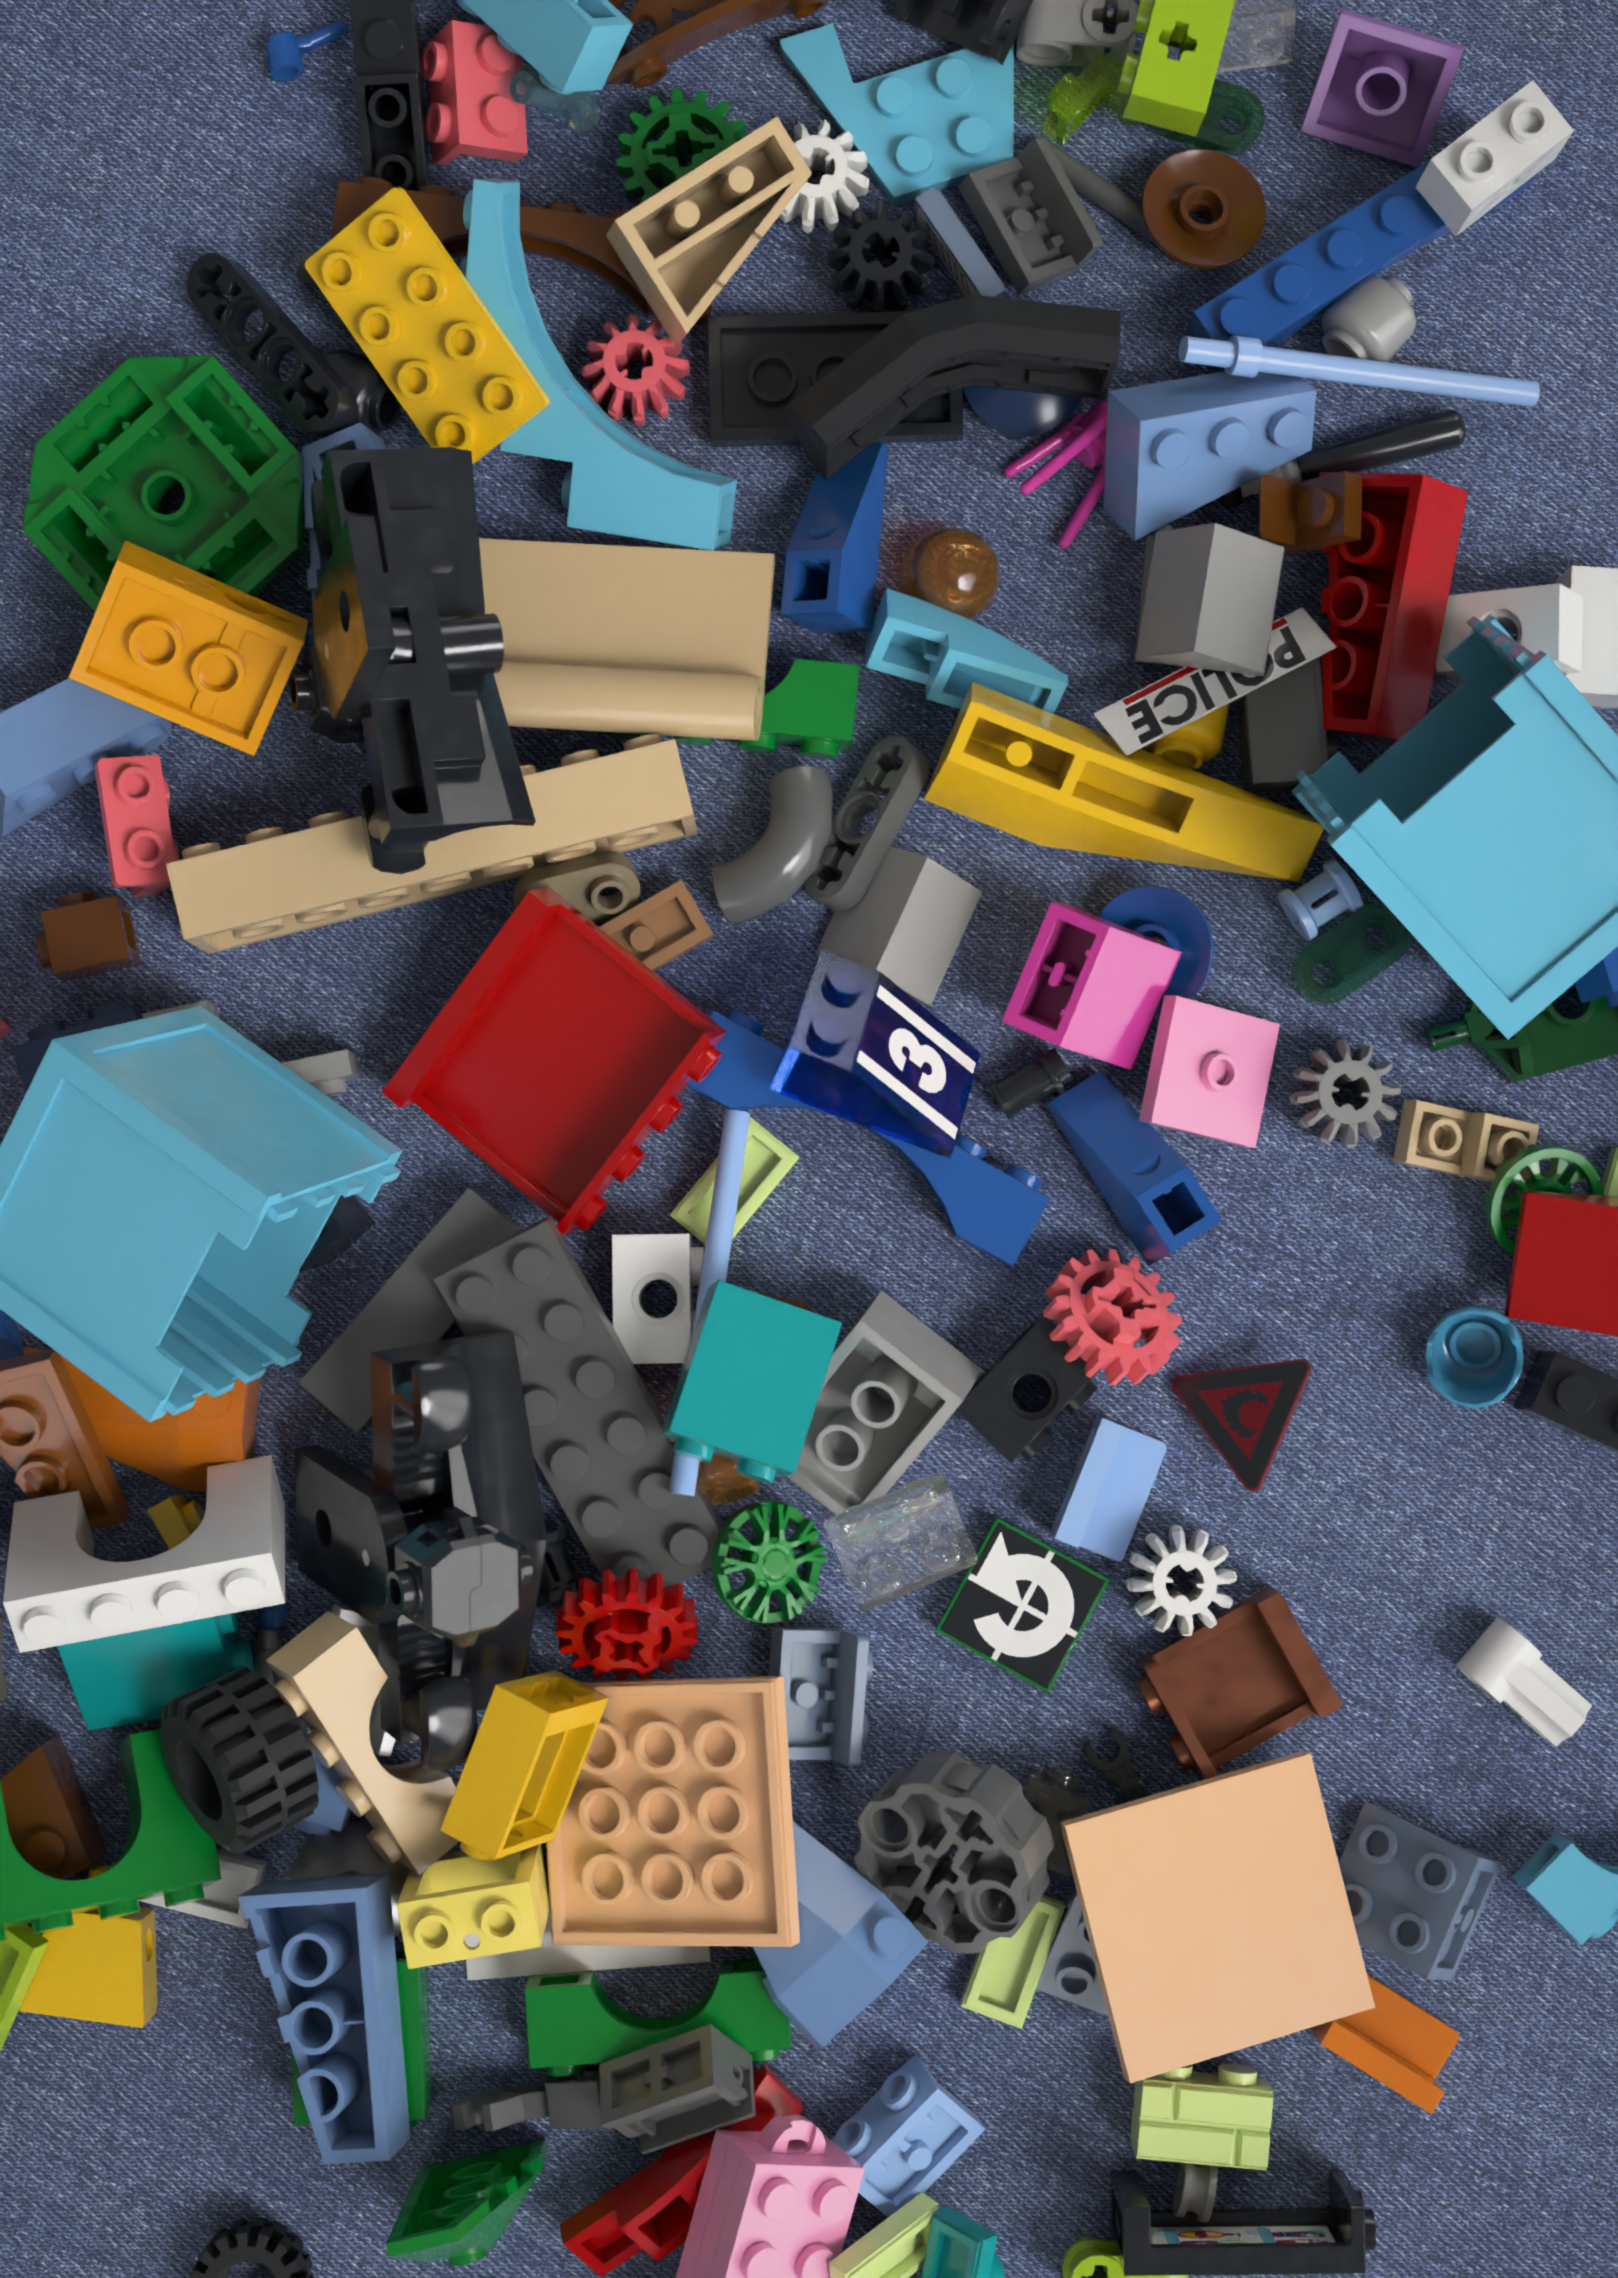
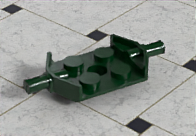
M1605 996L1585 1002L1583 1011L1576 1019H1567L1559 1015L1551 1003L1507 1040L1468 997L1464 1014L1460 1015L1459 1019L1430 1027L1426 1026L1424 1027L1425 1039L1446 1033L1451 1034L1448 1037L1428 1042L1427 1046L1431 1053L1464 1043L1473 1045L1505 1080L1511 1084L1617 1055L1618 1006L1609 1008Z

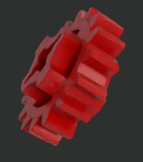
M629 1568L625 1578H616L609 1569L603 1570L602 1582L596 1584L584 1577L579 1580V1593L565 1591L563 1594V1607L557 1608L556 1636L559 1637V1651L561 1654L572 1653L571 1666L575 1669L588 1664L592 1665V1677L596 1679L602 1677L607 1671L616 1673V1680H627L630 1673H638L642 1680L651 1679V1671L655 1668L670 1674L674 1672V1659L688 1661L691 1657V1645L697 1644L695 1601L693 1598H683V1586L680 1583L666 1588L663 1587V1574L656 1572L648 1580L639 1579L637 1568Z

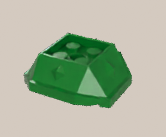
M191 355L188 358L166 356L129 357L35 443L30 474L29 504L25 506L22 530L94 612H96L125 540L255 597L303 553V456L213 355ZM183 487L185 499L181 508L175 513L164 515L161 510V501L165 493L171 488Z

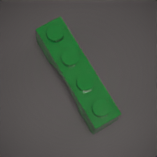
M796 658L782 682L764 695L762 724L758 741L737 740V748L750 752L771 753L775 751V744L799 746L800 755L815 759H837L838 751L851 752L860 665ZM611 732V735L625 739L649 735ZM674 736L676 742L691 746H710L712 744V738Z
M758 1958L722 1961L716 1979L707 1994L688 2010L668 2017H645L624 2009L606 1993L595 1971L532 1975L529 1977L524 1989L530 2069L546 2068V2073L549 2076L560 2077L580 2074L585 2071V2064L604 2063L709 2024L752 2055V2061L771 2060L779 2056L780 2049H791V2021L772 2001L762 1981L767 1976Z

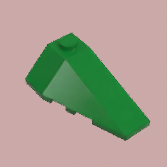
M546 2137L420 2167L386 2242L389 2258L426 2263L448 2259L449 2265L459 2266L485 2257L487 2255L486 2249L494 2248L542 2170L548 2153Z

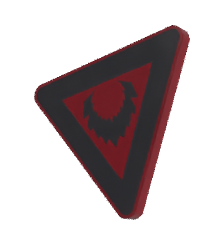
M1298 1359L1180 1375L1174 1378L1172 1387L1245 1489L1257 1492L1263 1486L1310 1377L1312 1367L1306 1360Z

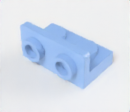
M912 2056L898 2071L892 2073L885 2080L882 2088L852 2118L841 2125L831 2141L865 2168L858 2193L889 2217L918 2194L924 2193L983 2133L985 2127L975 2113L935 2080L923 2061L917 2056Z

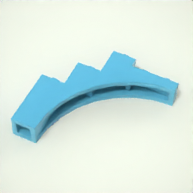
M499 178L474 179L473 190L468 192L463 207L464 227L466 230H469L467 257L463 258L459 269L550 399V404L501 443L500 451L573 463L572 470H569L565 475L561 493L562 506L568 509L567 527L705 550H716L730 543L737 479L690 467L647 446L609 417L579 384L549 337L529 285L520 236V181Z

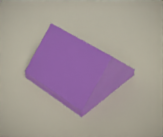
M1342 8L1322 59L1301 132L1414 167L1421 166L1464 51V45Z

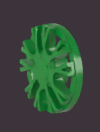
M1531 1144L1527 1145V1149L1520 1148L1517 1150L1518 1155L1513 1159H1504L1501 1167L1497 1166L1494 1171L1498 1175L1490 1188L1489 1195L1484 1194L1483 1196L1485 1201L1483 1211L1487 1215L1486 1226L1490 1229V1234L1500 1246L1514 1255L1516 1239L1512 1242L1506 1235V1232L1519 1222L1523 1190L1570 1193L1569 1189L1571 1186L1585 1178L1588 1193L1583 1194L1603 1196L1599 1176L1591 1163L1583 1156L1559 1144L1542 1146ZM1552 1158L1547 1171L1540 1174L1539 1160ZM1569 1162H1573L1572 1165L1564 1172ZM1525 1167L1531 1175V1178L1527 1181H1524L1519 1174ZM1511 1181L1514 1182L1517 1187L1516 1192L1512 1196L1503 1197ZM1516 1208V1211L1500 1216V1211Z
M768 1501L744 1506L726 1521L717 1536L713 1548L712 1575L721 1600L734 1614L752 1622L776 1623L793 1619L794 1615H800L803 1612L802 1607L806 1603L813 1602L815 1599L814 1594L820 1590L816 1585L821 1563H826V1557H823L825 1548L824 1545H819L817 1535L820 1533L818 1529L813 1527L814 1522L806 1519L793 1506ZM768 1512H771V1537L769 1536ZM748 1519L751 1520L756 1531L755 1538L749 1542L738 1531L739 1527ZM788 1520H790L797 1529L786 1540L784 1530ZM804 1543L806 1550L795 1554L793 1548ZM729 1546L743 1550L740 1560L727 1558ZM807 1561L804 1579L801 1580L797 1575V1567L799 1564ZM741 1570L746 1581L733 1592L727 1574ZM787 1583L797 1592L794 1597L785 1587ZM757 1587H759V1589H758V1591H757V1593H756V1595H755V1598H754V1600H753V1603H752V1605H751V1608L749 1609V1608L746 1607V1606L748 1605L749 1601L751 1600V1598H752L753 1594L755 1593ZM775 1591L780 1608L768 1612L770 1596Z

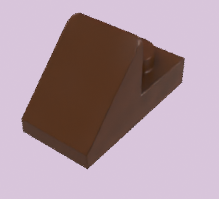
M1342 471L1298 483L1269 475L1260 476L1257 538L1284 547V557L1361 540L1362 475Z

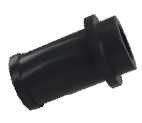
M1055 1048L1050 1049L1044 1054L1041 1049L1035 1051L1037 1058L999 1081L988 1085L1008 1120L1013 1118V1115L1056 1090L1060 1095L1066 1092L1063 1086L1073 1081V1078Z

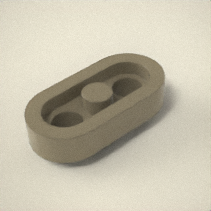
M605 851L528 871L517 881L513 891V900L516 909L529 890L549 886L596 924L614 919L635 907L639 900L641 889L637 870L631 860L620 853ZM606 887H616L619 889L617 893L605 897L599 894Z

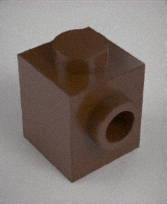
M95 892L70 894L57 899L59 908L40 912L43 930L36 931L37 949L43 966L45 968L52 967L54 975L70 981L142 965L130 904L118 896L114 895L97 899Z

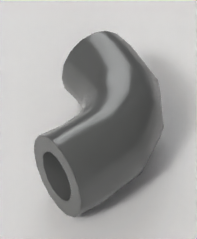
M797 766L775 774L769 780L767 786L770 800V817L763 836L748 852L733 860L718 864L713 868L712 877L715 895L721 910L730 923L738 925L753 920L786 902L816 870L832 832L833 792L830 776L822 768Z

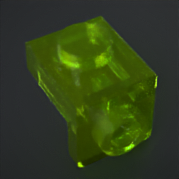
M1100 53L1077 78L1071 73L1066 74L1054 86L1045 100L1049 107L1043 131L1061 147L1102 103L1128 126H1131L1135 120L1122 117L1128 94L1117 92L1123 64L1115 63L1113 65Z

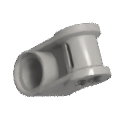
M1033 0L1018 31L1016 55L1022 62L1040 67L1069 65L1100 67L1104 69L1116 68L1124 64L1127 52L1133 54L1136 44V31H1133L1138 6L1134 0ZM1109 4L1114 5V12L1107 11ZM1103 24L1115 25V33H1103ZM1105 47H1111L1110 53L1104 52Z

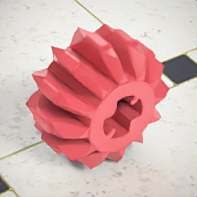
M631 313L627 316L626 320L627 331L620 333L613 323L606 321L603 325V332L607 343L597 340L588 342L586 350L593 362L582 367V376L584 381L595 384L590 390L589 395L598 405L610 402L608 407L609 417L617 422L623 417L626 410L630 409L632 410L634 424L641 427L645 424L646 420L645 409L652 408L658 417L665 419L669 415V408L664 397L672 400H682L686 394L685 386L678 379L689 375L690 367L687 359L678 357L683 348L682 341L676 347L669 336L663 338L664 327L658 318L650 322L646 330L642 331L640 330L637 315ZM636 361L643 362L642 378L636 380L629 379L630 363Z

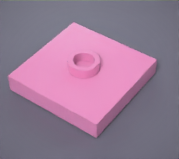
M1164 995L1139 1121L1240 1147L1256 1148L1280 1024L1180 996Z

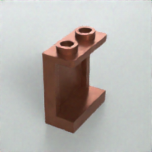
M1272 1586L1261 1590L1215 1616L1217 1624L1214 1627L1208 1628L1202 1623L1193 1629L1191 1636L1181 1635L1137 1660L1145 1676L1136 1680V1685L1154 1716L1164 1710L1168 1715L1176 1733L1167 1737V1740L1185 1772L1196 1767L1204 1779L1215 1777L1218 1775L1216 1769L1311 1715L1316 1714L1319 1718H1323L1343 1707L1280 1591Z

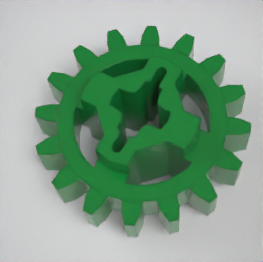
M680 88L673 89L672 104L663 106L655 95L649 97L651 113L649 116L645 117L635 111H632L629 115L630 127L635 135L621 133L618 137L619 151L626 155L616 159L618 176L629 178L623 184L626 199L629 201L642 197L641 204L661 191L656 186H669L746 136V128L743 120H736L727 124L730 116L729 104L726 101H722L713 110L708 108L706 91L703 90L698 91L693 103L684 102ZM695 125L700 126V127H703V128L707 129L708 131H710V132L713 133V134H712V135H706L704 132H702L700 129H698ZM668 128L658 141H651L659 132ZM683 153L690 154L692 165L679 167L678 155Z

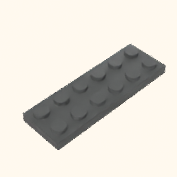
M551 1215L438 1272L433 1280L465 1336L509 1332L514 1335L534 1459L600 1576L602 1577L603 1570L609 1569L616 1578H625L629 1568H637L639 1579L648 1580L656 1572L663 1574V1587L666 1588L670 1585L681 1583L711 1568L713 1548L723 1524L698 1479L694 1497L669 1493L675 1441L660 1436L665 1420ZM729 1546L727 1558L734 1557L736 1548Z

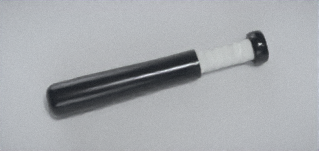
M1446 410L1312 449L1264 475L1298 483L1320 477V472L1347 471L1356 473L1459 447L1465 440L1466 427L1462 416L1457 411ZM1260 477L1221 496L1223 505L1226 508H1234L1242 503V498L1258 494Z

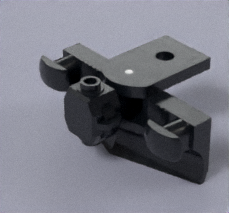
M450 447L328 451L321 469L322 479L317 480L311 485V505L317 545L321 558L328 563L314 595L315 644L310 647L301 671H291L290 699L294 711L305 710L311 731L341 744L358 743L361 752L367 753L372 784L367 785L361 790L360 798L362 824L369 861L372 868L380 872L404 874L418 870L426 864L424 849L429 841H436L458 832L481 827L500 825L533 826L536 822L494 677V673H499L503 665L504 642L501 624L497 615L494 613L485 614L472 452Z
M509 1332L476 1334L371 1352L374 1480L319 1444L294 1449L298 1571L371 1624H378L379 1664L388 1676L380 1690L381 1729L401 1744L421 1739L422 1768L427 1770L451 1769L466 1762L477 1735V1711L487 1708L496 1684L524 1678L547 1546V1535L515 1338ZM423 1510V1512L403 1516V1514Z

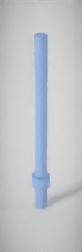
M1236 335L1231 336L1229 341L1183 336L1178 350L1180 362L1223 367L1227 375L1254 378L1258 372L1528 407L1535 406L1540 393V387L1536 381L1262 346V342L1258 338Z
M725 1110L692 1336L708 1287L717 1280L726 1282L750 1121V1113L745 1111ZM676 1452L674 1453L669 1493L695 1496L700 1461Z

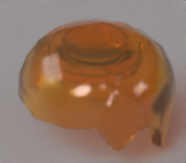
M956 527L938 528L921 536L906 549L897 570L900 593L927 601L969 620L990 606L1000 584L998 558L991 545L984 542L982 536Z

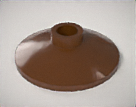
M1192 149L1166 158L1153 170L1143 190L1141 214L1150 238L1167 256L1186 266L1200 269H1216L1234 264L1253 249L1265 225L1266 205L1258 182L1241 163L1220 152ZM1199 214L1203 216L1208 225L1195 222L1189 215Z

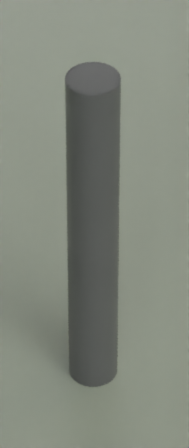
M1047 140L1054 154L1063 164L1065 173L1074 190L1154 243L1145 228L1140 202Z

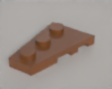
M52 1348L0 1361V1456L16 1472L14 1482L30 1499L79 1490L91 1530L124 1523L130 1507L60 1354Z

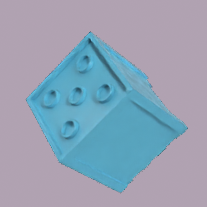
M1489 614L1482 622L1475 616L1469 619L1466 623L1472 628L1470 634L1443 657L1464 681L1360 774L1338 751L1309 776L1301 769L1295 775L1300 784L1292 792L1330 834L1327 838L1329 844L1509 1040L1618 947V736L1546 653L1541 650L1536 654L1530 652L1516 642L1501 624Z
M202 1006L52 1039L0 1145V1309L148 1422L165 1416L167 1412L175 1416L191 1409L196 1401L195 1398L207 1393L213 1398L231 1391L237 1379L247 1384L262 1377L266 1366L275 1364L276 1366L284 1367L300 1359L303 1352L296 1347L301 1340L299 1337L313 1312L288 1295L299 1274V1269L317 1241L340 1196L342 1195L346 1198L356 1194L367 1203H372L382 1184L398 1178L401 1170L396 1168L395 1164L403 1150Z

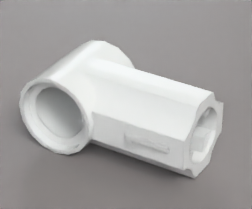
M1497 1617L1455 1666L1499 1704L1502 1701L1506 1703L1542 1738L1557 1747L1562 1741L1572 1737L1585 1722L1586 1715L1592 1705L1540 1660L1542 1654L1535 1646L1508 1623Z

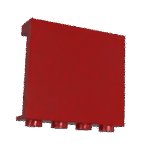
M548 886L528 891L381 1093L400 1108L415 1103L559 1222L557 1228L563 1237L578 1227L586 1232L602 1215L609 1204L602 1197L604 1192L615 1178L621 1183L625 1182L641 1164L646 1156V1152L640 1148V1145L654 1129L659 1134L662 1133L677 1117L684 1106V1103L677 1097L688 1082L693 1079L699 1084L716 1066L723 1053L715 1047L727 1031Z

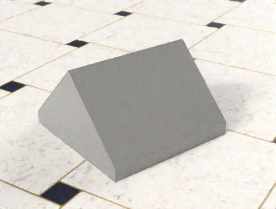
M1217 523L1156 532L1136 660L1264 676L1284 558V547Z
M890 846L863 898L854 907L846 911L834 912L815 955L930 1007L982 895V891L927 856Z

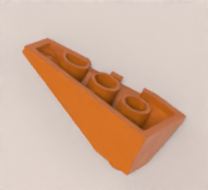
M23 1346L24 1355L48 1349ZM61 1356L106 1456L182 1490L207 1492L208 1466L253 1458L261 1377L247 1384L237 1379L232 1390L215 1398L207 1393L195 1398L196 1401L191 1409L175 1416L167 1412L165 1416L148 1422Z

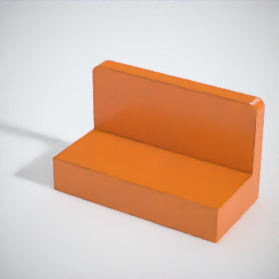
M1367 1974L1375 2008L1311 2027L1310 2030L1321 2045L1432 2115L1445 2094V2091L1435 2078L1459 2041V2034L1451 2026Z

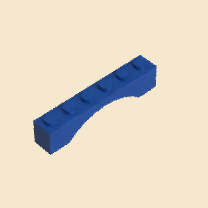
M1430 160L1195 310L1188 324L1185 336L1229 341L1231 336L1236 335L1258 338L1261 340L1262 346L1278 348L1370 275H1377L1415 250L1451 232L1416 189V185ZM1538 173L1483 216L1530 187ZM1205 365L1210 374L1225 371L1223 367Z
M731 1008L726 1017L714 1010L711 1012L709 1017L727 1031L715 1047L723 1055L703 1081L697 1084L691 1079L686 1087L727 1110L745 1111L763 1107L802 1108L834 1115L870 1131L896 1149L923 1177L940 1203L953 1236L1008 1267L1014 1265L1051 1199L1038 1192L1043 1183L1042 1180L1011 1163L1004 1173L984 1162L982 1159L987 1152L985 1148L956 1133L955 1139L951 1137L949 1141L927 1130L931 1122L929 1118L900 1101L891 1110L871 1099L876 1088L847 1071L842 1070L838 1079L819 1070L815 1066L820 1057L803 1046L786 1039L783 1047L780 1048L759 1036L764 1026L742 1012Z

